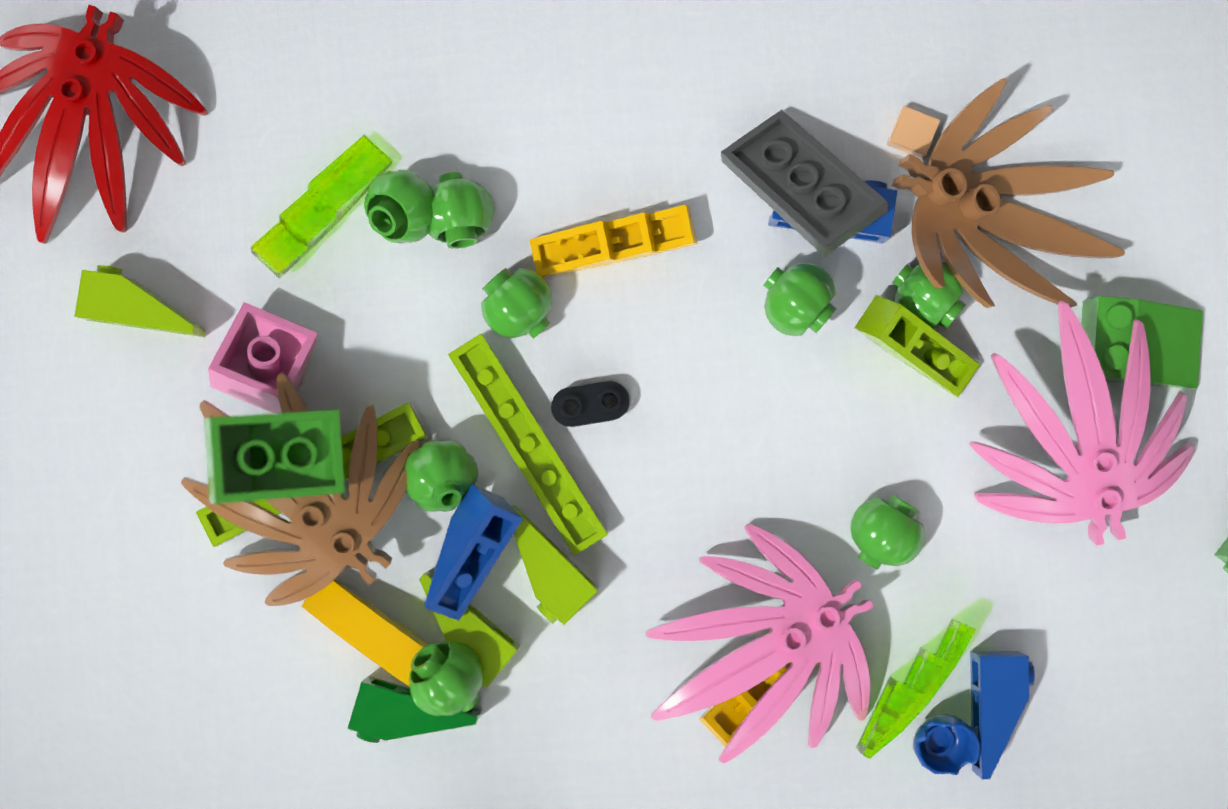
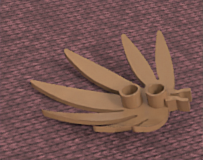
M1002 78L976 96L956 115L940 136L927 165H924L919 158L912 154L901 158L898 166L908 170L913 178L903 174L893 180L892 186L901 190L909 189L918 197L912 215V241L918 262L926 277L936 289L945 287L941 252L947 266L963 288L985 308L995 306L956 238L955 232L962 242L984 264L1012 284L1057 305L1060 301H1064L1070 307L1077 306L1076 301L979 229L1015 245L1050 254L1083 258L1121 257L1125 254L1123 249L1052 217L1001 200L999 196L1042 195L1072 190L1113 177L1114 171L1072 166H1023L974 173L972 171L973 166L994 157L1010 147L1053 110V106L1048 105L1019 115L986 132L962 151V147L980 128L1004 89L1007 79Z
M284 372L280 373L277 376V389L281 412L309 411L288 376ZM203 400L199 405L204 419L229 416L206 400ZM369 404L360 421L352 447L349 465V497L344 498L342 493L266 500L288 517L291 522L250 501L211 504L209 503L208 484L188 477H184L181 480V484L198 501L227 521L257 535L284 543L295 544L300 547L299 550H266L245 553L226 558L223 562L227 568L259 575L284 574L306 569L277 585L264 601L268 606L287 605L304 600L325 588L342 572L346 565L359 570L363 580L371 585L375 581L377 573L369 568L368 560L380 563L385 569L391 564L392 557L383 550L375 549L370 540L384 527L400 503L407 488L405 464L408 456L419 448L420 442L418 439L413 440L397 456L380 481L373 499L370 500L369 496L373 486L377 463L378 433L375 407L373 404Z

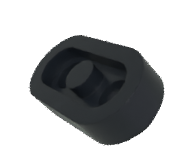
M605 381L560 390L552 400L551 411L555 420L561 425L578 427L614 421L621 418L627 412L630 400L627 390L621 384L614 381ZM608 393L614 394L618 399L616 406L606 408L602 404L604 395ZM567 400H575L578 403V410L575 414L569 415L564 412L563 405Z

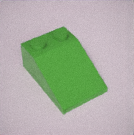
M1097 296L1083 301L1081 325L1095 350L1106 382L1124 383L1133 321L1137 319L1143 323L1147 338L1150 359V385L1198 389L1202 310L1140 299Z
M339 409L209 417L204 419L209 503L221 504L345 493Z

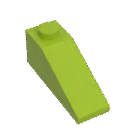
M97 265V272L82 270L74 317L93 322L205 337L206 330L135 280L122 276V269Z
M875 295L854 327L880 348L956 397L960 396L980 364L903 305Z
M513 505L511 507L523 518L514 536L534 595L541 602L537 609L551 623L554 624L559 620L565 625L598 592L599 587L516 505Z
M430 570L425 572L419 579L426 596L434 575ZM469 604L459 621L434 612L446 642L464 643L476 653L480 659L483 671L482 685L486 688L520 647L516 641L471 604Z

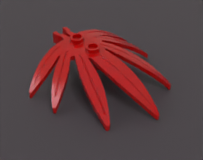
M90 4L85 16L87 23L79 33L52 24H28L14 28L0 36V46L2 48L14 51L40 50L26 54L10 62L0 70V94L48 70L17 103L0 131L1 177L37 124L51 98H53L39 135L32 179V206L35 232L38 242L43 244L48 242L64 200L78 154L86 115H89L90 156L99 194L114 228L122 233H125L127 230L124 163L117 122L110 99L111 92H115L125 112L143 135L180 166H185L186 161L172 132L153 104L132 83V80L135 79L147 90L175 106L203 116L208 114L207 109L199 100L160 66L129 49L115 45L114 35L120 31L124 20L118 14L110 11L108 20L100 25L103 12Z

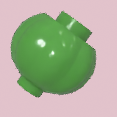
M410 170L388 171L378 175L371 182L364 201V210L372 229L392 243H412L425 238L430 232V224L433 218L431 205L433 190L431 186Z
M459 172L441 175L439 183L431 187L433 190L431 198L433 218L428 234L437 241L447 243L448 248L459 249L473 246L478 243V237L488 230L493 220L495 210L492 197L483 186L472 180L463 179L462 174Z
M941 261L945 287L936 289L931 284L920 264L914 268L906 264L892 282L898 287L894 302L903 305L934 329L937 324H940L947 329L967 305L959 299L965 289L955 278L946 262Z
M798 263L785 271L777 267L763 284L769 290L764 305L766 317L769 323L782 334L802 336L808 328L817 334L837 309L829 303L836 295L833 280L824 269L817 265Z
M505 267L482 288L488 294L481 302L482 314L487 325L497 334L507 338H517L529 334L534 339L550 324L546 318L552 305L550 286L540 274L533 270L519 268L511 274Z
M431 440L424 443L408 456L405 464L407 473V488L405 492L409 498L415 501L418 507L429 512H447L456 509L472 484L475 485L478 478V466L473 456L467 453L465 447L450 440Z
M893 494L888 502L876 497L860 505L852 517L850 526L851 537L858 546V549L861 550L858 558L877 570L881 564L901 566L914 560L923 548L925 541L924 525L915 520L920 511Z
M453 641L428 644L414 656L411 662L412 669L409 673V686L413 701L420 710L433 716H450L460 711L467 712L477 704L480 697L478 691L483 684V671L480 659L468 645Z

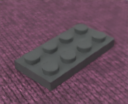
M782 109L721 151L722 162L824 257L888 212V201Z

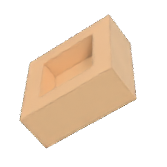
M903 106L887 145L924 159L940 120Z

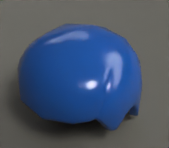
M944 713L927 719L916 730L913 738V750L920 764L934 774L958 775L963 766L966 764L975 765L979 758L981 744L975 731L955 715Z

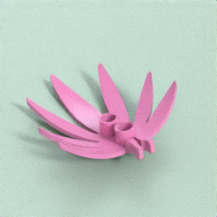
M1060 301L1058 303L1061 353L1068 402L1078 440L1075 445L1055 412L1033 385L998 353H993L991 358L1009 397L1023 421L1044 450L1067 473L1068 477L1062 480L1043 467L1020 456L980 442L971 441L969 445L973 450L1002 474L1031 490L1054 498L1019 493H975L974 497L979 503L998 512L1034 522L1073 523L1090 519L1088 536L1098 546L1104 544L1103 533L1107 529L1106 522L1110 525V533L1118 540L1126 539L1125 529L1120 524L1122 511L1143 506L1165 493L1179 479L1188 466L1195 447L1190 442H1187L1161 463L1172 446L1183 419L1187 396L1179 391L1134 462L1143 437L1150 400L1149 350L1144 325L1137 319L1133 321L1121 404L1118 443L1116 444L1113 407L1100 362L1075 313L1066 302Z
M751 524L746 525L744 529L752 542L766 559L780 572L790 578L792 582L764 568L734 559L702 556L699 558V561L713 572L743 588L765 596L781 599L784 603L783 606L738 607L709 611L662 624L647 630L645 633L646 637L652 639L703 641L731 638L771 628L768 634L741 646L701 671L674 692L651 714V718L658 721L706 709L749 690L791 662V666L771 685L740 724L719 756V761L722 763H726L741 754L776 724L795 701L818 662L820 663V669L813 692L809 720V747L816 748L833 717L839 694L841 664L846 694L858 720H865L870 701V675L866 656L856 633L848 622L857 612H866L874 606L870 600H863L857 605L848 604L840 609L841 605L852 599L853 592L862 588L859 580L850 581L841 589L839 594L832 595L816 569L798 551L777 536Z

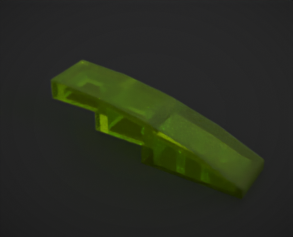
M364 134L308 183V190L279 215V222L251 246V253L280 279L338 224L368 192L374 178L383 174L391 166L393 160Z
M952 618L935 654L920 647L904 683L889 676L856 746L863 756L871 759L901 734L931 702L956 667L976 629Z

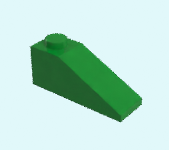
M368 676L361 682L347 729L356 731V737L361 740L379 743L380 739L387 741L476 725L482 710L473 707L467 712L460 711L450 716L426 714L414 703L410 688Z

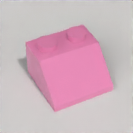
M244 302L208 368L211 388L269 412L282 413L278 397L277 376L284 372L296 390H299L314 350L318 333Z

